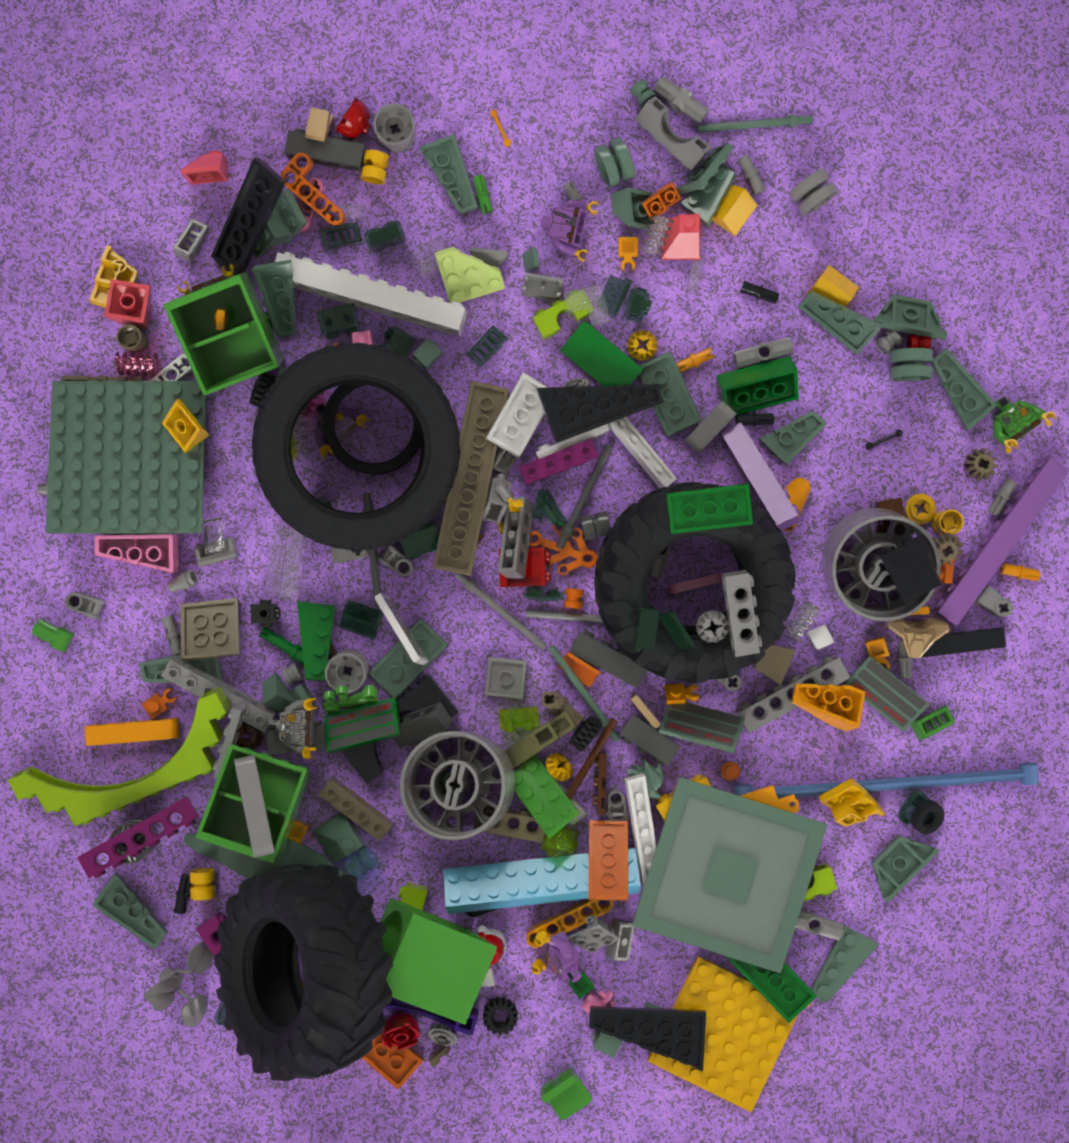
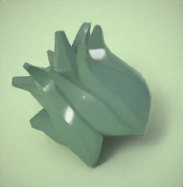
M643 757V766L632 764L635 770H626L629 777L642 773L645 775L649 802H652V799L661 798V795L657 792L660 791V786L664 780L661 763L654 768Z

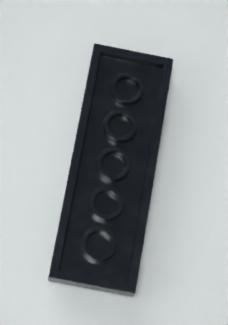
M260 158L253 159L211 255L222 267L224 265L225 270L228 272L231 271L230 264H233V275L246 271L286 183L280 175Z

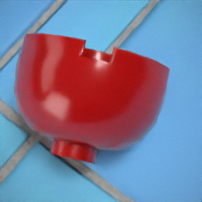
M355 98L335 131L351 139L357 138L362 133L366 135L371 127L368 123L371 117L368 107L361 100Z
M401 1011L386 1018V1025L383 1033H381L383 1045L389 1049H392V1046H398V1050L414 1046L418 1042L417 1038L421 1036L419 1024L415 1017Z

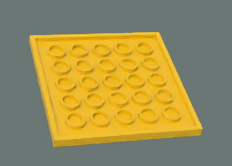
M697 955L672 1009L706 1011L703 1071L654 1052H650L647 1060L706 1091L752 1112L797 1016L788 1023L747 979Z

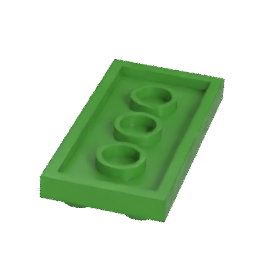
M537 755L528 759L514 771L515 792L547 837L551 838L580 814Z

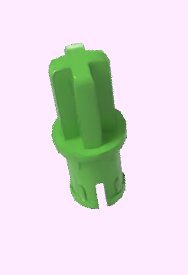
M476 175L473 177L481 213L482 215L488 214V212L492 213L494 210L489 197L491 193L487 190L484 175Z

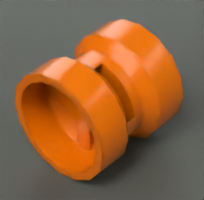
M565 588V595L568 598L564 601L563 607L582 609L583 603L580 597L584 596V590Z

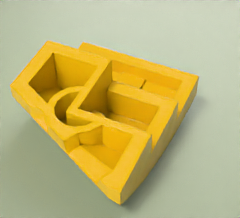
M109 245L106 246L101 257L102 264L96 275V284L89 298L91 304L106 308L111 279L137 283L138 271L129 265L122 256L120 257L113 251Z
M852 778L819 796L821 803L831 808L835 821L844 827L867 821L868 816L885 815L884 810L877 801Z

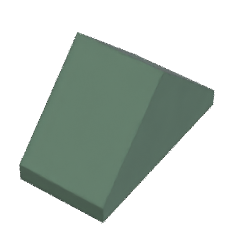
M275 673L261 683L263 704L279 713L284 712L286 706L296 701L278 673Z

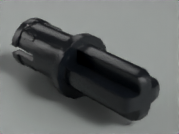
M745 280L740 290V293L756 297V300L759 298L776 304L779 298V293L763 288V285L758 286Z
M753 412V414H736L735 417L736 425L742 423V425H753V427H756V425H773L775 420L772 413L756 414V412Z
M182 874L180 877L178 891L175 892V895H177L173 910L175 913H186L188 897H190V874Z

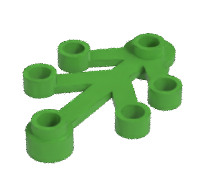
M366 685L362 692L347 697L348 687L337 686L336 695L339 696L340 700H335L334 691H325L323 699L326 700V703L323 704L322 708L324 713L333 714L340 712V709L356 708L378 702V690L374 685Z

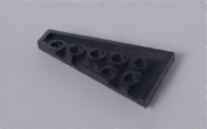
M658 384L536 388L555 443L664 403Z
M590 1006L589 1028L623 1039L625 1042L636 1044L643 1049L667 1058L670 1057L680 1061V1063L691 1065L703 1071L706 1026L705 1010Z

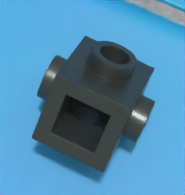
M260 600V604H250L251 624L261 623V627H272V623H277L278 619H280V607H277V603H272V600Z

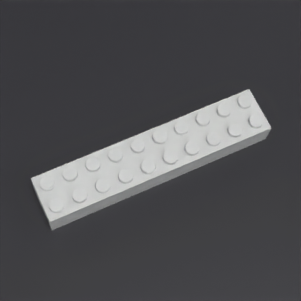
M277 252L275 262L292 259L293 286L296 289L461 337L467 317L466 309L461 303L452 301L450 304L444 302V299L438 296L430 298L421 291L415 290L413 293L407 291V288L401 285L393 287L384 280L377 279L376 282L369 280L370 277L364 274L352 275L351 271L340 268V270L332 269L333 266L326 263L319 265L315 264L314 260L306 257L298 259L292 253L284 252L282 254Z

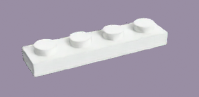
M608 424L550 447L549 444H545L539 447V451L535 454L537 459H540L578 443L608 433L610 429Z

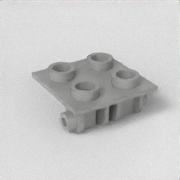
M589 916L586 919L587 929L568 937L569 941L589 953L621 939L615 934L613 927L598 920L595 916Z

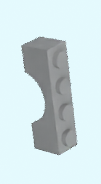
M653 97L646 102L635 120L641 128L652 134L657 142L662 143L671 155L676 156L684 167L692 171L705 158L711 147L698 135L688 139L677 136L671 130L668 123L669 109L659 99Z

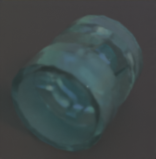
M364 844L356 851V856H350L343 864L348 873L355 876L357 881H360L368 874L367 870L372 871L380 864V861L370 847Z

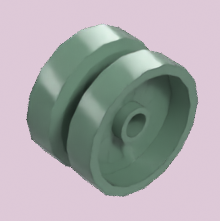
M621 137L610 140L609 148L605 144L594 147V157L598 169L608 188L619 185L620 177L624 181L635 177L633 161Z
M905 348L889 352V362L896 365L889 369V379L899 382L932 379L933 367L925 364L933 361V350Z

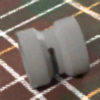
M891 329L885 332V336L879 337L875 341L877 348L885 355L893 351L894 346L902 343L901 336Z

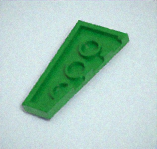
M297 601L305 679L325 682V669L329 658L335 606Z

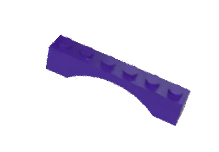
M393 997L392 1002L383 1008L418 1014L438 1021L453 1030L470 1035L474 1033L479 1009L472 1007L466 1024H462Z

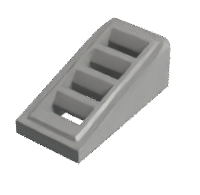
M192 218L173 246L174 254L191 263L209 230V226ZM195 227L199 229L201 232L198 233L192 230V228ZM189 234H191V235H193V236H195V237H197V238H196V239H193V238L189 237ZM186 241L190 242V243L192 244V246H189V245L186 244L185 242H186Z

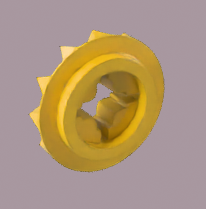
M636 331L628 339V352L636 360H649L657 351L658 342L655 335L649 331ZM638 339L641 342L649 340L646 344L647 350H644V348L636 350L639 346Z
M916 494L906 501V517L913 522L925 524L935 516L936 505L930 496ZM923 504L922 509L926 513L920 512L917 514V508L914 505L920 506Z
M558 752L551 753L546 758V768L555 779L567 781L574 773L572 770L573 765L569 764L570 759L567 760L564 754L560 755Z

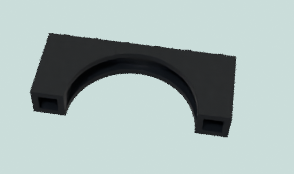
M432 675L421 677L416 681L418 685L414 689H411V687L407 688L401 693L403 697L398 700L399 712L420 710L438 702L442 703L451 718L459 712L458 708ZM377 742L341 751L367 784L384 771L377 755Z

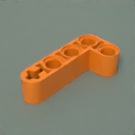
M297 153L281 173V177L286 181L285 186L327 222L335 226L343 225L346 222V213L306 179V176L313 168V159L304 153ZM302 158L307 159V165L304 168L299 166V161ZM290 173H294L295 175V181L293 183H288L287 177ZM305 186L310 187V194L308 196H304L302 193ZM320 199H324L326 202L323 209H319L317 206V202ZM331 210L334 213H339V221L334 220L335 217L328 212Z

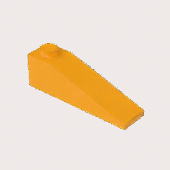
M797 683L794 686L791 703L830 726L847 732L860 728L865 691L850 685L834 686Z

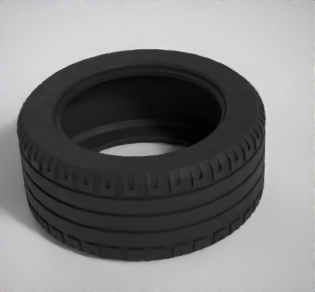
M343 343L320 348L303 356V358L295 361L275 379V382L266 392L263 401H261L257 416L255 417L252 435V457L255 473L266 499L276 513L290 527L303 536L329 547L347 550H370L392 545L409 537L425 526L437 514V511L442 507L448 494L451 492L455 476H457L460 459V436L457 420L447 396L436 380L423 367L421 368L417 365L418 363L409 357H405L392 349L389 350L382 346L367 343ZM352 383L375 386L396 397L412 415L421 443L419 466L409 487L392 503L373 511L361 513L336 510L317 500L301 483L295 471L291 454V439L294 426L309 402L320 393L332 387Z

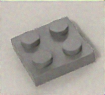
M489 656L485 695L523 699L527 660Z

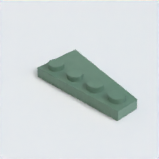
M452 134L419 147L459 213L463 215L479 209L456 136Z
M812 290L798 306L856 354L883 327V325Z
M846 925L843 927L842 937L840 940H835L810 988L816 994V998L826 1003L879 945L878 942Z

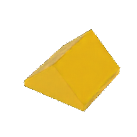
M732 185L727 195L723 197L719 204L720 208L711 220L735 237L758 205L745 188Z
M828 265L806 296L812 290L846 307L853 299L859 287Z
M176 399L162 422L185 453L210 435L188 406L180 399Z

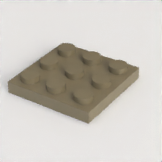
M238 598L180 604L182 661L241 655L240 600Z

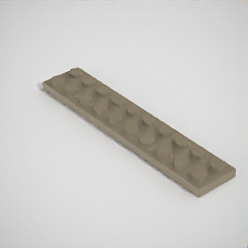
M471 381L460 433L459 467L451 492L447 496L433 569L471 576L497 445L486 439L507 401L508 388Z

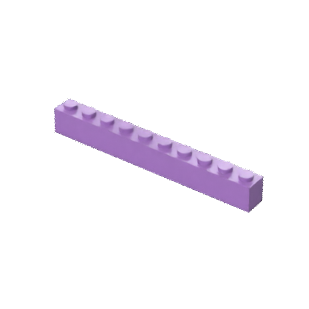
M1042 458L1035 466L1036 471L1025 479V486L1022 490L1019 489L1014 494L1012 504L1007 505L1003 509L1001 519L992 524L990 528L992 531L988 536L982 538L979 543L980 548L969 556V563L966 567L963 566L958 571L956 581L949 584L945 590L947 592L945 596L936 601L934 605L936 608L933 612L950 625L957 626L1068 474L1069 469L1054 458Z

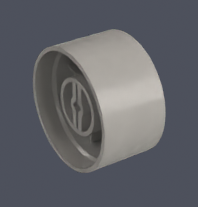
M884 508L863 509L842 519L830 532L822 554L823 572L833 592L856 614L875 621L898 620L915 613L924 606L936 588L904 603L881 560V555L884 554L883 550L890 546L896 548L902 545V540L916 533L940 576L941 563L937 546L927 531L898 512ZM891 519L886 534L874 533L872 522ZM902 524V530L899 533H895V526ZM863 526L862 530L856 531L857 529ZM853 534L857 541L852 546L850 552L841 550L845 541ZM875 548H877V549L875 550V552L871 553V554L868 556V558H867V563H866V565H865L864 568H863V563H864V560H865L866 556H867L872 550H874ZM840 554L842 558L841 561L837 563V558ZM849 570L854 580L841 590L838 586L836 573ZM858 588L857 595H849L851 590ZM870 590L882 591L883 605H865ZM896 590V596L889 598V592Z
M468 731L442 732L430 736L419 743L408 756L400 778L401 799L411 820L427 834L444 840L466 839L495 826L510 808L515 792V774L511 761L505 751L489 737ZM458 737V755L447 758L439 743L446 739ZM470 740L476 744L473 751H470L467 747ZM482 746L495 759V762L486 768L476 759ZM434 751L439 754L437 762H434L431 758ZM421 764L434 770L430 784L418 785V774ZM453 766L450 778L446 781L447 792L445 795L442 785L443 777L446 771ZM497 767L499 768L501 778H498L495 775V769ZM472 773L475 780V791L471 799L464 804L466 793L471 787L470 776ZM502 783L499 804L487 798L490 784ZM425 789H427L430 792V798L428 800L424 799L422 796V793ZM434 801L445 808L438 823L424 809V807ZM488 805L494 808V814L492 816H489L486 813V807ZM475 811L482 825L474 830L463 831V813ZM452 816L458 821L456 827L450 825L449 820Z

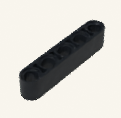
M1001 627L945 634L937 639L921 658L1007 647L1005 629Z

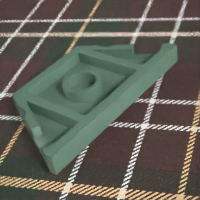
M893 295L873 320L883 325L882 328L942 340H945L947 337V331L942 330L940 326L941 320L935 313V308L930 301Z
M897 835L871 861L883 900L888 903L939 850Z

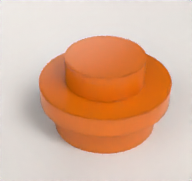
M733 761L725 762L721 767V775L726 780H735L740 775V768Z

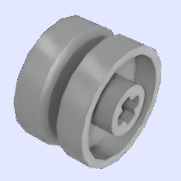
M825 168L814 172L789 192L793 202L802 201L798 209L803 216L818 210L839 192L834 182L824 185L830 178Z

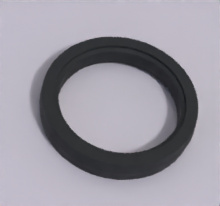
M352 383L339 385L328 399L323 414L325 440L332 449L334 456L354 471L373 475L392 472L411 460L421 445L414 419L413 433L409 443L399 455L388 461L379 463L364 462L354 458L344 450L335 433L334 420L337 408L351 391L367 384Z

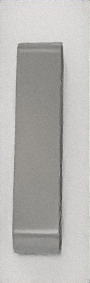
M251 755L234 759L253 856L257 858L273 854L275 851L255 756Z

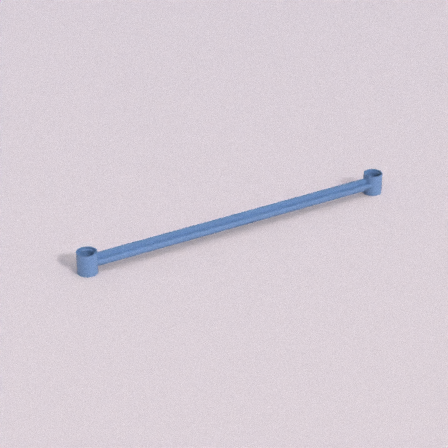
M1022 763L1019 764L1020 769L861 780L856 782L867 792L1021 780V784L1035 785L1039 784L1037 763H1026V765ZM843 782L774 787L778 798L794 794L795 797L822 795ZM750 784L734 785V794L742 795L761 788L751 789Z

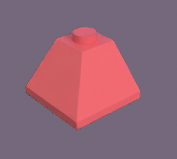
M210 151L209 154L201 155L182 168L181 174L191 185L229 181L227 158L223 152Z
M680 214L663 222L662 260H700L702 230L700 214Z
M111 279L105 318L123 325L131 324L140 329H148L151 312V286Z

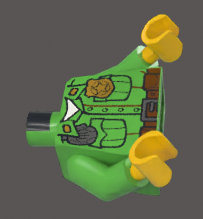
M1004 396L995 402L1001 412L993 417V436L1005 446L1006 453H1011L1010 446L1017 450V440L1041 424V420L1044 419L1046 426H1051L1052 422L1048 419L1053 418L1057 420L1054 412H1046L1025 401L1019 400L1010 404Z

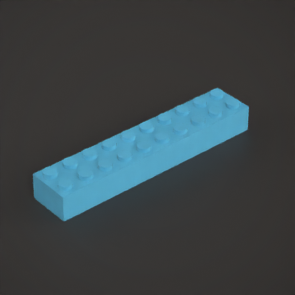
M630 848L628 849V894L640 893L641 884L636 849ZM589 853L443 869L447 913L453 914L588 899Z

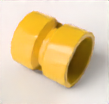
M366 150L363 159L365 166L362 167L361 180L372 184H385L387 172L384 169L388 167L389 155L378 150Z
M953 509L939 511L935 513L931 520L933 531L946 535L947 532L956 534L964 525L962 515Z
M198 868L189 871L190 883L194 884L190 887V899L209 900L215 898L216 886L212 884L215 881V869Z

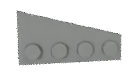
M239 702L229 712L228 718L231 720L223 732V736L226 737L219 746L218 753H220V757L216 759L213 766L215 771L214 779L218 778L230 744L236 745L239 739L240 732L237 729H240L242 726L247 704Z

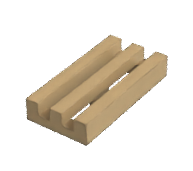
M636 693L630 697L631 701L653 728L657 729L661 724Z

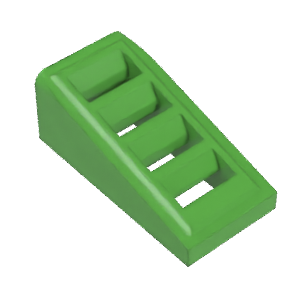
M946 705L916 719L911 724L916 738L920 740L954 724L955 721ZM940 713L943 714L946 721L945 723H943ZM934 716H935V718H936V720H937L939 726L936 725V723H935V721H934V719H933ZM927 720L929 721L932 729H929V726L926 722Z

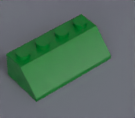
M790 356L716 375L720 402L723 400L737 414H744L799 399L797 367Z

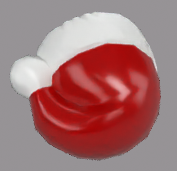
M481 925L477 928L478 935L497 946L490 964L494 965L505 954L506 939L502 932L492 928L487 929V927Z

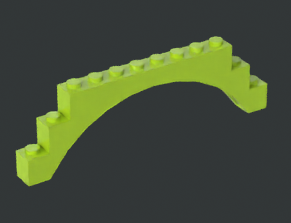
M221 686L202 694L198 699L193 725L182 747L160 768L141 778L120 784L101 786L77 784L55 778L31 766L15 773L7 781L18 800L24 798L29 800L37 795L46 813L51 811L56 813L65 808L74 826L81 823L86 825L92 822L93 818L98 816L103 818L109 815L110 811L115 809L120 811L127 807V804L132 802L137 804L144 800L146 796L154 797L161 793L163 789L171 790L178 786L180 782L185 781L187 783L195 779L199 774L204 776L212 772L216 759L210 748L218 745L223 737V732L217 720L224 718L231 706Z

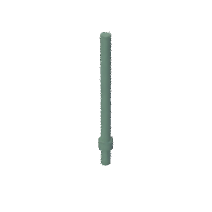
M789 115L786 118L697 125V131L701 133L786 125L797 127L799 124H811L813 117L812 115L798 117L797 115Z
M551 646L548 650L603 725L602 729L604 730L610 719L605 717L556 646ZM613 729L610 737L616 742L620 739V736Z

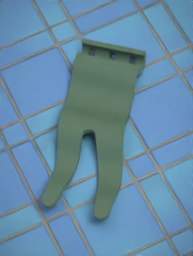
M188 833L184 837L185 844L194 851L229 867L246 879L271 869L293 864H305L314 867L318 865L334 866L317 851L291 839H288L280 863L272 864L197 839L194 833ZM339 870L340 876L349 875L346 871Z

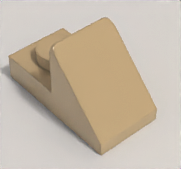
M312 107L309 113L305 138L324 142L334 123V116L330 115V112L327 110Z

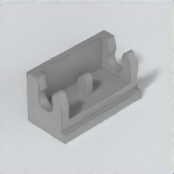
M525 272L522 296L550 301L560 300L563 279Z
M234 537L196 546L197 548H195L198 567L240 557Z

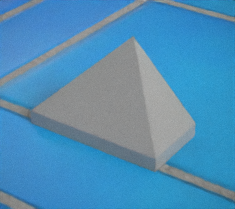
M473 247L469 249L470 255L497 268L508 260V251Z

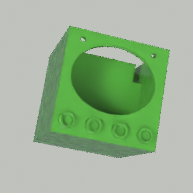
M248 271L163 304L204 396L282 365L284 360L283 353ZM220 307H228L229 309L228 327L224 330H216V324H214V312H217V309Z
M230 744L195 838L254 857L234 759L254 755L275 851L273 854L257 857V859L272 864L280 863L312 773L305 766H295L287 760H277L272 758V755L263 752L259 754L254 752V749Z
M390 897L380 922H384L387 930L381 937L384 951L392 957L393 967L386 972V981L392 991V997L466 1024L497 946L468 928Z

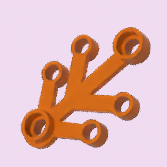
M556 522L553 525V530L558 534L560 539L562 532L557 531L555 529V525L561 524L563 528L564 524L562 522ZM575 528L574 531L578 530L580 536L575 538L572 534L571 537L576 540L580 551L573 549L569 540H567L562 550L556 547V542L542 538L541 534L537 531H531L530 538L532 535H536L538 540L535 543L530 540V546L541 545L560 552L551 556L548 568L569 556L577 558V560L567 565L562 564L558 567V573L562 576L567 575L569 571L580 566L591 568L598 559L595 551L587 548L582 538V531L579 528ZM585 555L591 556L590 562L584 560ZM562 566L567 568V572L564 574L560 572V567Z

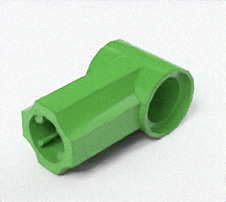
M39 619L32 628L33 635L50 643L51 647L62 652H66L75 635L42 619Z

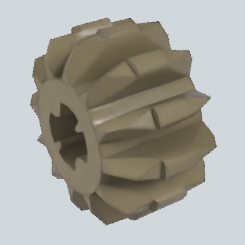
M981 448L980 451L974 449L973 454H967L969 460L964 461V464L969 465V467L964 471H971L969 474L970 478L975 477L977 481H980L982 478L987 480L989 475L995 474L993 469L998 468V465L994 464L993 461H996L997 457L991 458L992 451L986 453V449ZM983 462L984 466L979 467L978 463Z
M947 532L945 536L939 533V539L932 537L937 546L942 566L946 562L948 565H952V559L959 561L957 554H963L959 549L963 545L961 542H958L959 538L957 536L952 537V534Z

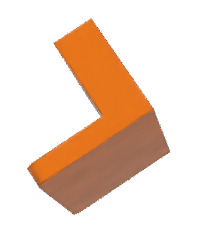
M569 651L563 657L580 682L588 687H591L596 677L601 673Z

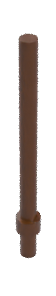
M614 718L610 719L566 792L570 800L618 723Z

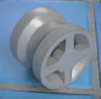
M297 662L293 663L289 668L284 667L281 669L283 677L289 686L294 684L296 680L301 681L304 679Z

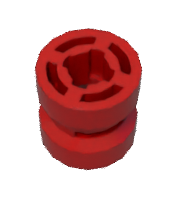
M909 334L907 337V348L931 349V337Z

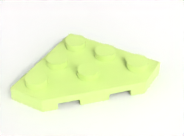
M455 247L434 252L450 304L452 301L461 303L505 289L499 268L490 266L472 255L464 254Z

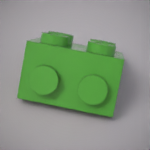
M573 1067L561 1072L558 1077L548 1081L540 1088L541 1099L544 1103H550L561 1120L567 1119L592 1101V1095Z

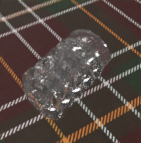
M661 215L650 216L654 224L647 225L651 229V231H645L649 238L642 239L646 246H640L639 249L646 254L661 258L657 253L664 252L660 246L667 244L663 240V238H669L665 231L672 230L668 223H674V220Z
M805 599L802 601L805 607L798 606L801 613L794 612L793 615L796 619H789L792 626L785 625L788 631L785 633L800 643L804 642L801 636L808 637L805 630L812 631L809 624H817L814 617L821 618L818 611H822L819 607Z

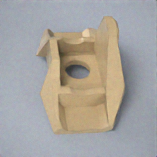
M903 618L886 621L888 628L902 638L907 655L910 658H921L937 639L949 632V625L943 618H927L920 622L906 621Z

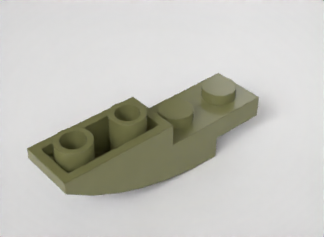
M565 711L507 749L505 753L509 757L512 766L516 768L577 728L569 713Z

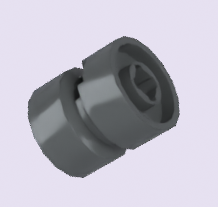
M607 511L596 513L595 517L591 515L580 517L585 541L595 539L597 535L604 537L611 528Z

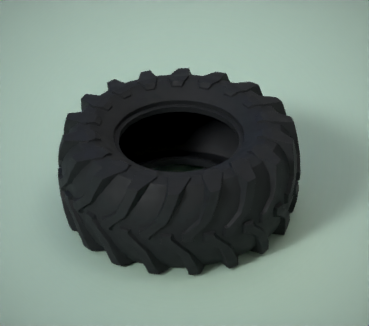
M701 482L678 483L668 488L662 487L644 495L637 503L634 502L625 509L616 519L613 528L608 530L602 542L599 557L596 560L594 577L595 599L599 608V615L608 634L614 639V643L633 662L665 679L703 683L707 680L725 679L738 674V670L760 661L766 655L764 650H767L782 636L785 630L783 622L787 620L794 606L795 596L792 594V589L795 588L796 573L795 565L789 556L791 554L789 545L781 530L775 526L776 522L754 501L751 500L753 525L670 534L666 493L721 487L716 484H701ZM688 537H708L718 540L729 547L735 556L739 571L746 570L749 575L753 576L754 587H751L752 595H755L757 607H754V613L759 618V627L756 628L757 635L760 634L762 639V647H759L760 653L735 657L732 652L729 632L724 639L717 643H708L700 638L696 625H681L671 622L662 617L651 606L647 596L648 574L656 557L667 546ZM738 589L735 597H742L745 592L744 589ZM747 609L739 610L738 617L746 616ZM725 610L722 614L727 618V611ZM711 621L710 627H707V630L711 629V631L715 634V628H717L720 625H715L714 622ZM743 629L741 637H747L750 629Z
M293 864L271 869L248 878L239 885V892L228 898L226 903L227 919L218 925L217 933L221 949L214 956V964L220 973L221 987L216 989L217 998L224 1003L227 1013L223 1022L226 1030H233L238 1039L236 1052L239 1056L248 1054L252 1058L253 1072L257 1074L270 1072L271 1080L313 1079L343 1069L369 1054L373 1049L372 1040L383 1033L386 1025L382 1009L392 1002V991L386 981V972L393 967L392 957L384 951L381 938L387 930L384 922H376L371 911L374 903L373 897L370 894L361 896L357 891V878L353 875L340 876L338 867L330 865L314 867L305 864ZM298 950L300 952L303 965L304 989L301 983L299 973Z

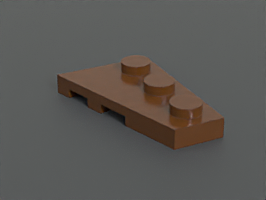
M600 751L594 761L597 775H593V787H596V794L592 795V806H595L597 815H605L603 802L606 798L604 781H606L607 753L604 751Z

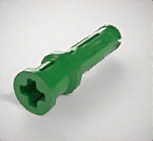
M267 627L261 630L262 633L260 632L259 637L289 655V659H295L303 664L304 667L301 645L292 644Z

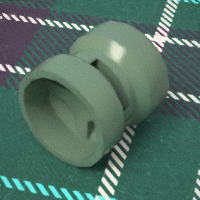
M645 79L635 83L629 90L632 96L637 98V103L640 107H643L648 100L656 96L653 90L648 88V83Z

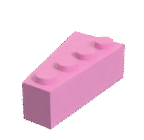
M179 535L95 536V555L171 573H179Z

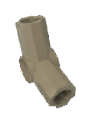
M546 691L542 695V704L556 717L567 711L576 726L584 718L558 691L556 693L554 691Z

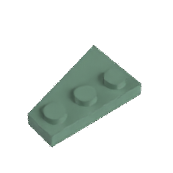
M729 142L717 146L701 162L700 165L702 167L690 173L687 177L689 181L676 188L679 195L697 189L702 190L709 184L708 180L719 171L718 167L729 158L728 154L733 149Z
M724 164L718 167L719 171L708 180L709 184L704 189L694 190L681 202L682 207L689 213L700 214L702 223L708 227L712 222L713 215L720 208L719 204L723 197L727 195L736 178L735 172Z
M812 411L759 438V441L787 466L827 423Z

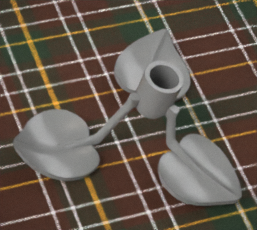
M204 940L194 946L189 952L186 962L188 968H190L189 970L177 968L176 971H173L169 968L163 969L159 975L160 982L143 995L155 1009L165 1010L173 1003L175 999L174 992L178 991L189 1001L181 1009V1019L186 1026L191 1028L199 1024L204 1017L208 1001L205 996L200 994L192 999L179 988L182 983L180 974H191L194 971L202 974L209 968L212 963L213 954Z

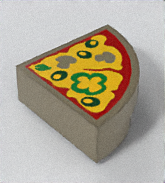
M443 1046L430 1055L429 1062L432 1067L441 1062V1057L448 1055L450 1051L448 1046Z

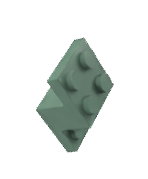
M285 189L281 192L254 251L256 257L263 256L272 246L289 243L307 224L290 189Z

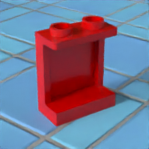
M547 547L529 548L525 578H506L499 573L500 587L548 586V582H551V570H548L551 554L550 551H547Z

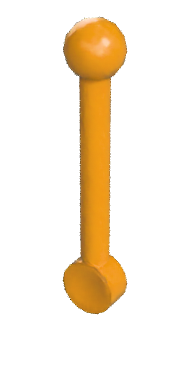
M493 109L491 110L490 115L494 117L496 124L501 132V135L504 139V146L509 147L511 145V140L507 139V136L497 117L498 112Z

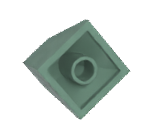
M628 187L611 193L612 213L627 226L649 231L657 230L656 220L653 219L651 221L641 204L653 192Z
M342 812L312 830L332 863L353 853L365 843L351 819Z

